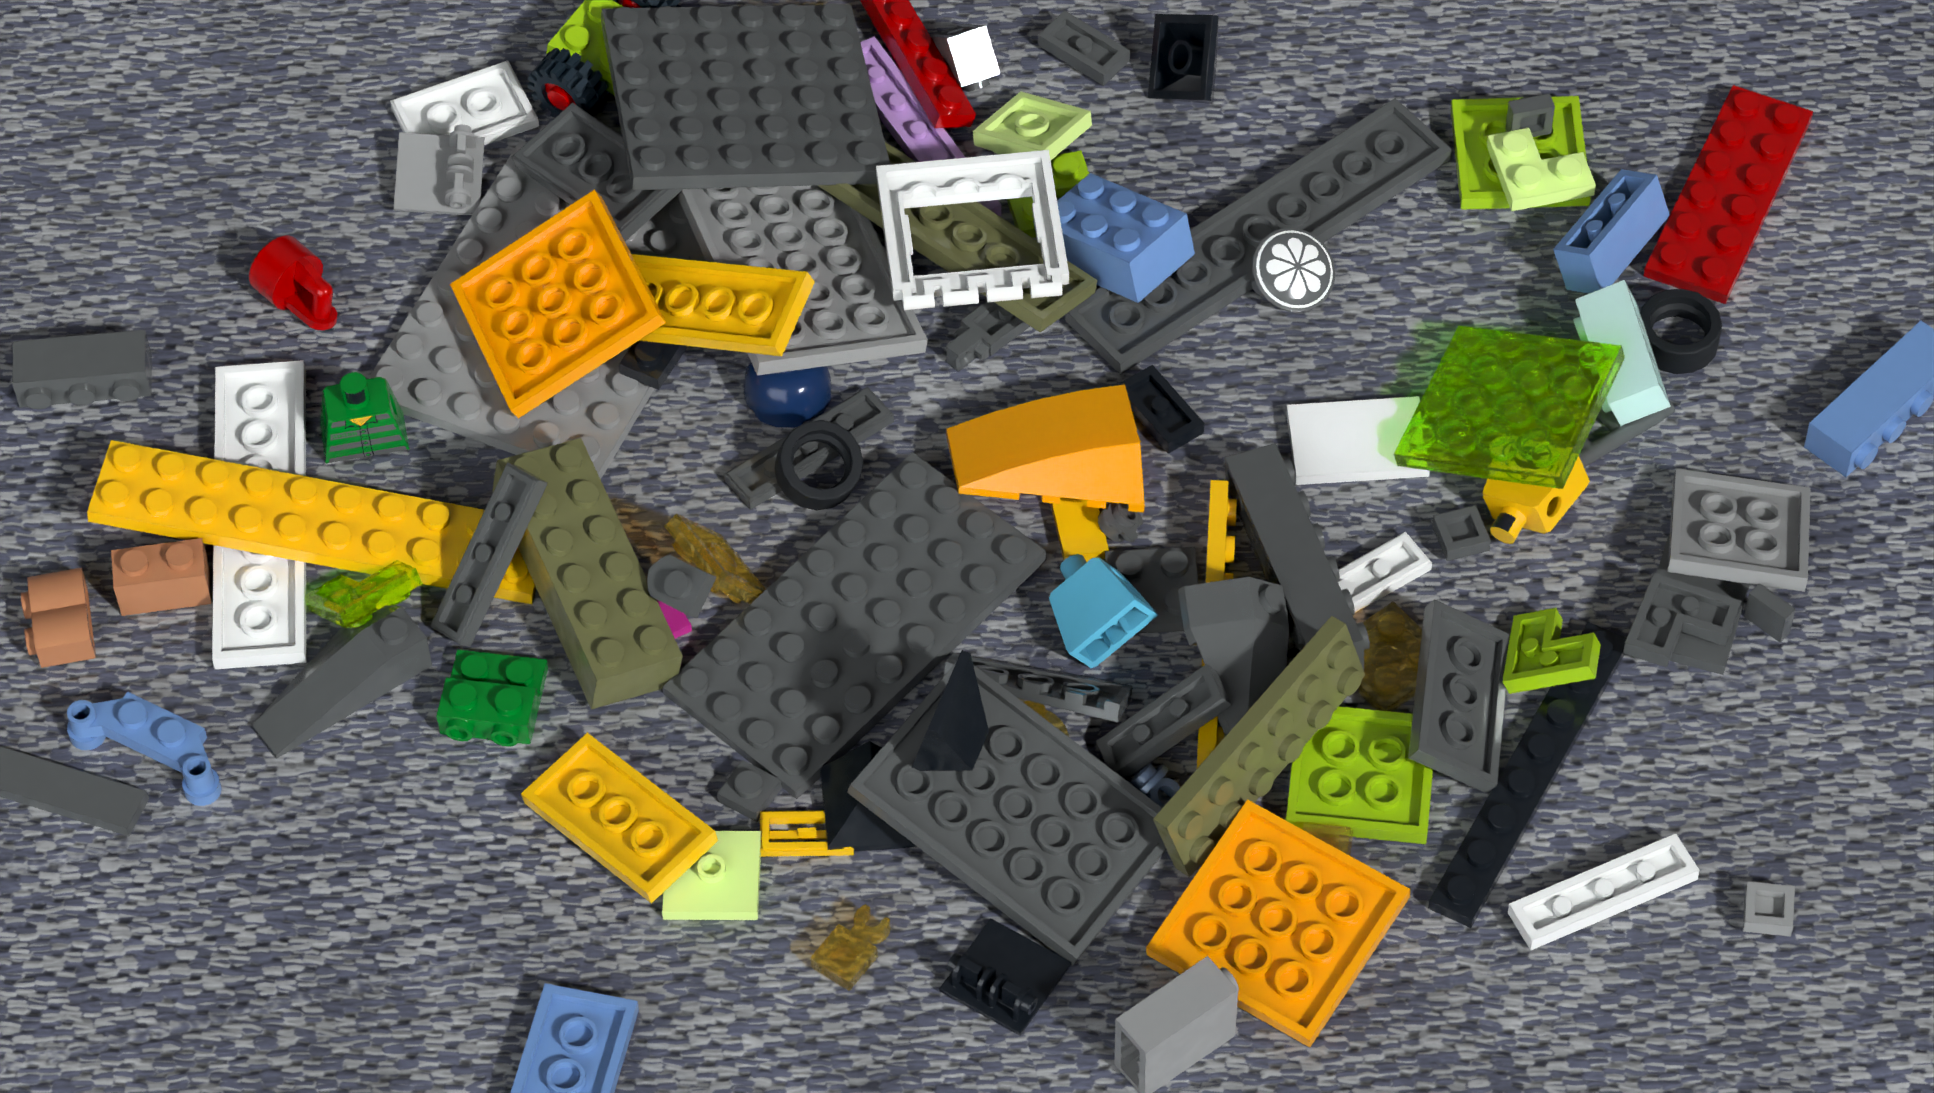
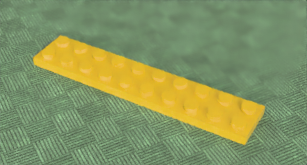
M111 440L87 510L88 522L183 540L202 538L205 544L448 589L485 510ZM517 547L494 598L532 604L536 586Z

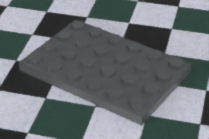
M954 664L851 783L847 793L1059 956L1069 960L1073 966L1167 850L1153 821V818L1160 812L1162 807L975 665L973 666L989 733L973 771H919L912 768L955 667Z

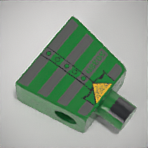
M351 372L342 377L340 384L326 386L323 389L320 429L326 464L409 449L404 414L386 378L366 379L361 373Z

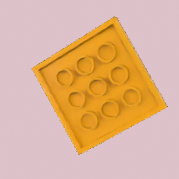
M595 189L450 284L507 405L517 418L533 410L666 323L603 198Z
M1247 799L1146 946L1147 956L1179 974H1182L1208 956L1219 969L1221 967L1226 968L1235 978L1239 986L1237 1007L1310 1048L1410 898V889Z

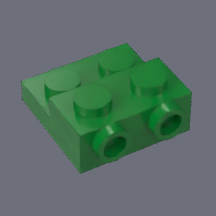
M457 649L451 677H446L436 715L440 734L447 735L456 741H468L471 738L487 739L506 747L514 746L517 743L531 744L548 672L547 660Z

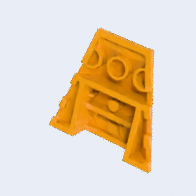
M1125 384L1080 390L1037 399L994 411L946 428V438L959 494L1019 500L1021 493L1040 495L1044 503L1060 504L1061 497L1087 500V507L1106 509V502L1129 504L1128 511L1144 513L1145 503L1140 439Z

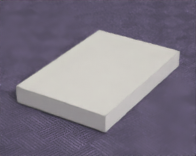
M508 60L390 100L391 108L404 133L450 135L456 125L463 124L471 127V132L475 137H485L484 145L539 127L538 117Z
M1419 396L1287 405L1286 414L1296 485L1429 477L1430 465Z

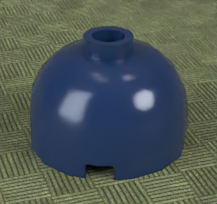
M750 361L745 372L744 398L747 406L749 405V408L761 422L775 427L795 428L803 424L804 421L824 413L831 401V376L827 366L757 376Z

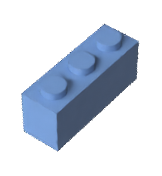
M1621 169L1555 246L1553 251L1567 290L1589 294L1612 285L1667 220L1670 214L1657 175Z

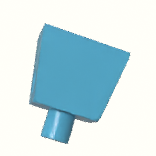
M1080 554L1066 558L1060 565V571L1065 581L1054 589L1049 597L1066 650L1071 656L1090 668L1098 666L1158 616L1156 610L1117 569L1099 557H1094L1088 562Z

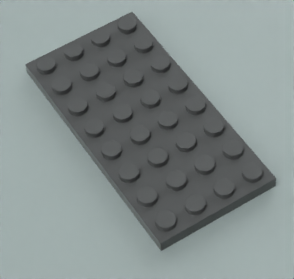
M912 452L679 671V675L672 677L663 686L664 695L751 764L781 779L782 788L798 799L820 778V771L823 766L845 755L1046 561V550L973 496L959 494L957 484Z

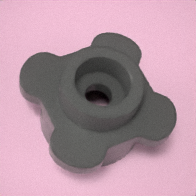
M1106 502L1107 508L1098 516V524L1102 532L1109 539L1116 542L1124 540L1134 542L1138 538L1136 533L1137 527L1143 524L1141 515L1138 512L1128 511L1129 504Z

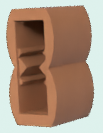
M82 568L27 577L28 591L21 592V603L25 619H32V627L24 629L29 656L37 654L41 668L96 658L88 587Z

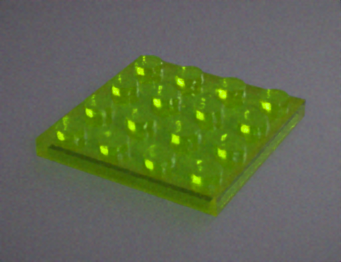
M1458 325L1394 452L1397 466L1563 489L1623 364L1625 355L1622 345Z

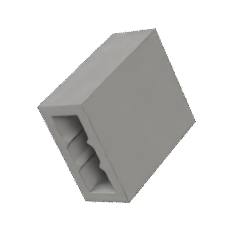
M1207 956L1115 1019L1114 1064L1139 1093L1155 1092L1236 1035L1239 986L1233 975L1224 967L1219 969Z

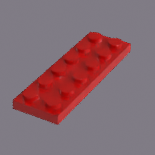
M1732 85L1645 266L1643 276L1679 289L1698 292L1708 299L1726 304L1812 121L1813 111Z

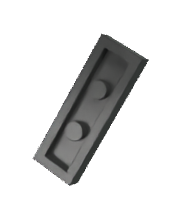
M1205 664L1096 742L1106 765L1126 780L1228 709L1232 704L1217 671L1208 664Z

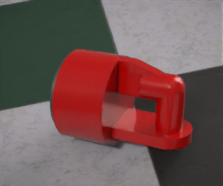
M290 235L277 237L266 243L257 252L250 265L249 282L251 286L276 308L290 310L312 329L328 330L337 323V310L332 306L333 288L330 283L322 278L323 264L320 258Z

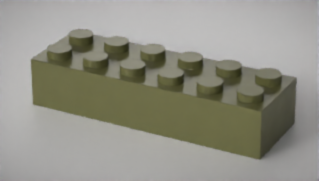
M578 438L497 460L493 492L507 462L523 468L548 483L518 545V549L591 710L663 689V686L672 677L679 675L683 655L657 600L651 597L648 592L647 578L582 439Z

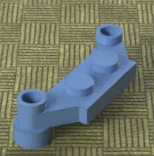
M127 692L121 699L98 703L78 700L68 707L67 717L69 722L67 732L70 742L77 749H95L108 737L181 772L183 775L182 787L184 794L190 803L197 806H205L213 803L220 796L222 787L219 776L211 768L203 746L207 739L205 728L130 692Z

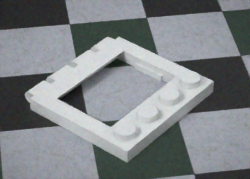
M1049 150L876 166V179L893 301L902 300L904 310L935 308L934 297L942 296L943 307L978 304V293L986 292L987 303L1023 299L1022 289L1024 288L1030 289L1031 298L1062 296V285L1069 284V270ZM1023 197L1033 198L1032 212L1037 243H1040L1043 264L913 276L911 262L913 245L909 217L904 213L905 208Z

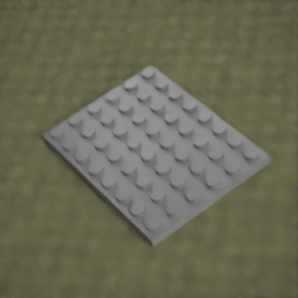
M520 140L368 379L386 378L404 415L515 455L581 438L601 479L655 389L620 374L619 363L630 347L522 417L517 418L510 411L450 286L452 282L570 206L562 198L515 167L511 156L527 143ZM677 195L625 241L631 254L706 261Z

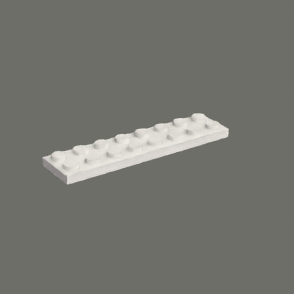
M304 360L215 367L214 459L306 476V369ZM213 545L212 661L215 670L306 663V562Z

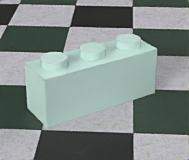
M1625 280L1575 299L1580 316L1574 318L1573 321L1582 343L1589 342L1591 351L1584 353L1592 376L1594 378L1600 377L1602 386L1595 389L1603 411L1605 413L1612 411L1620 426L1671 407L1637 302Z

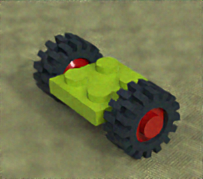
M584 0L547 44V55L528 76L527 80L530 81L527 84L528 89L534 91L531 96L534 100H540L541 104L539 107L543 111L546 109L550 110V116L554 118L571 103H574L595 117L608 101L610 93L614 95L601 26L602 9L621 7H681L678 5L680 0Z

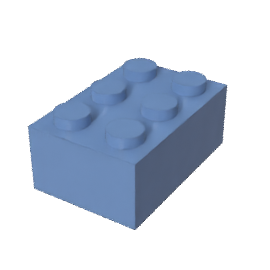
M1092 173L1088 174L1057 200L1067 261L1097 279L1098 286L1139 303L1195 254L1186 213Z

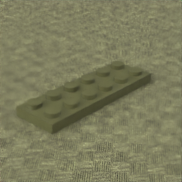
M1333 616L1325 622L1153 818L1174 867L1189 878L1200 865H1203L1247 799L1255 803L1259 797L1266 795L1271 789L1274 780L1283 769L1300 756L1304 745L1318 729H1322L1328 724L1337 707L1347 696L1352 695L1359 688L1365 673L1346 623Z

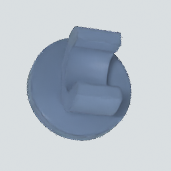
M1150 763L1130 781L1135 788L1162 808L1165 805L1158 798V790L1164 791L1167 796L1172 798L1180 789L1178 783L1173 779L1163 778L1169 770L1165 764L1155 768Z

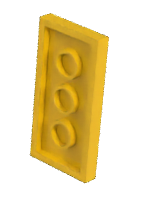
M588 732L521 793L524 803L651 904L718 841L714 829Z

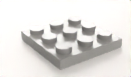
M1676 468L1672 490L1667 572L1736 583L1761 584L1767 587L1805 592L1808 580L1811 488Z

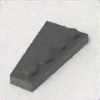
M953 653L945 662L944 675L956 663L960 654ZM971 656L973 665L1019 700H1028L1114 722L1119 721L1130 705L1132 685Z

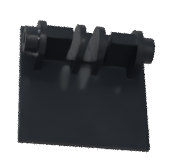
M990 918L965 954L961 956L954 953L947 964V970L951 973L941 985L939 991L1021 1036L1069 969L1071 962Z

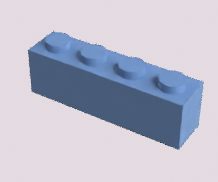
M1922 320L1919 321L1809 423L1804 448L1845 477L1857 467L1865 469L1869 466L1878 453V447L1885 441L1893 443L1903 432L1906 421L1913 415L1921 417L1934 400V329Z

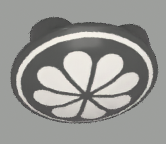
M1298 228L1279 229L1267 235L1254 252L1252 260V288L1256 294L1264 297L1274 306L1289 312L1305 313L1322 304L1331 293L1335 282L1333 258L1324 243L1313 234Z

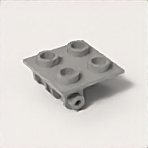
M463 124L456 125L450 135L399 132L393 211L473 215L481 200L485 137H475L471 132V127Z

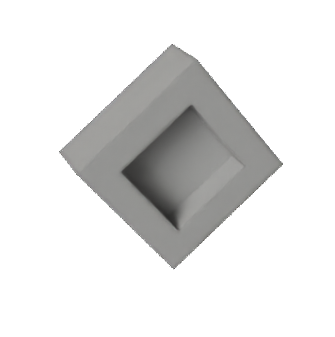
M1747 881L1744 895L1743 932L1791 937L1794 920L1795 886Z

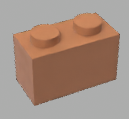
M202 538L111 550L113 588L122 616L212 604L210 567Z

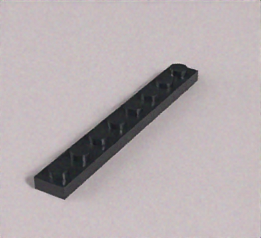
M1587 622L1581 635L1594 632L1601 644L1596 678L1550 687L1501 773L1497 786L1492 789L1431 896L1428 909L1469 928L1473 926L1624 657L1623 650L1627 638Z

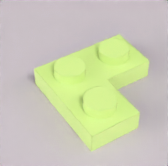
M1529 128L1488 135L1487 149L1511 211L1594 196L1596 184L1583 152L1541 160Z

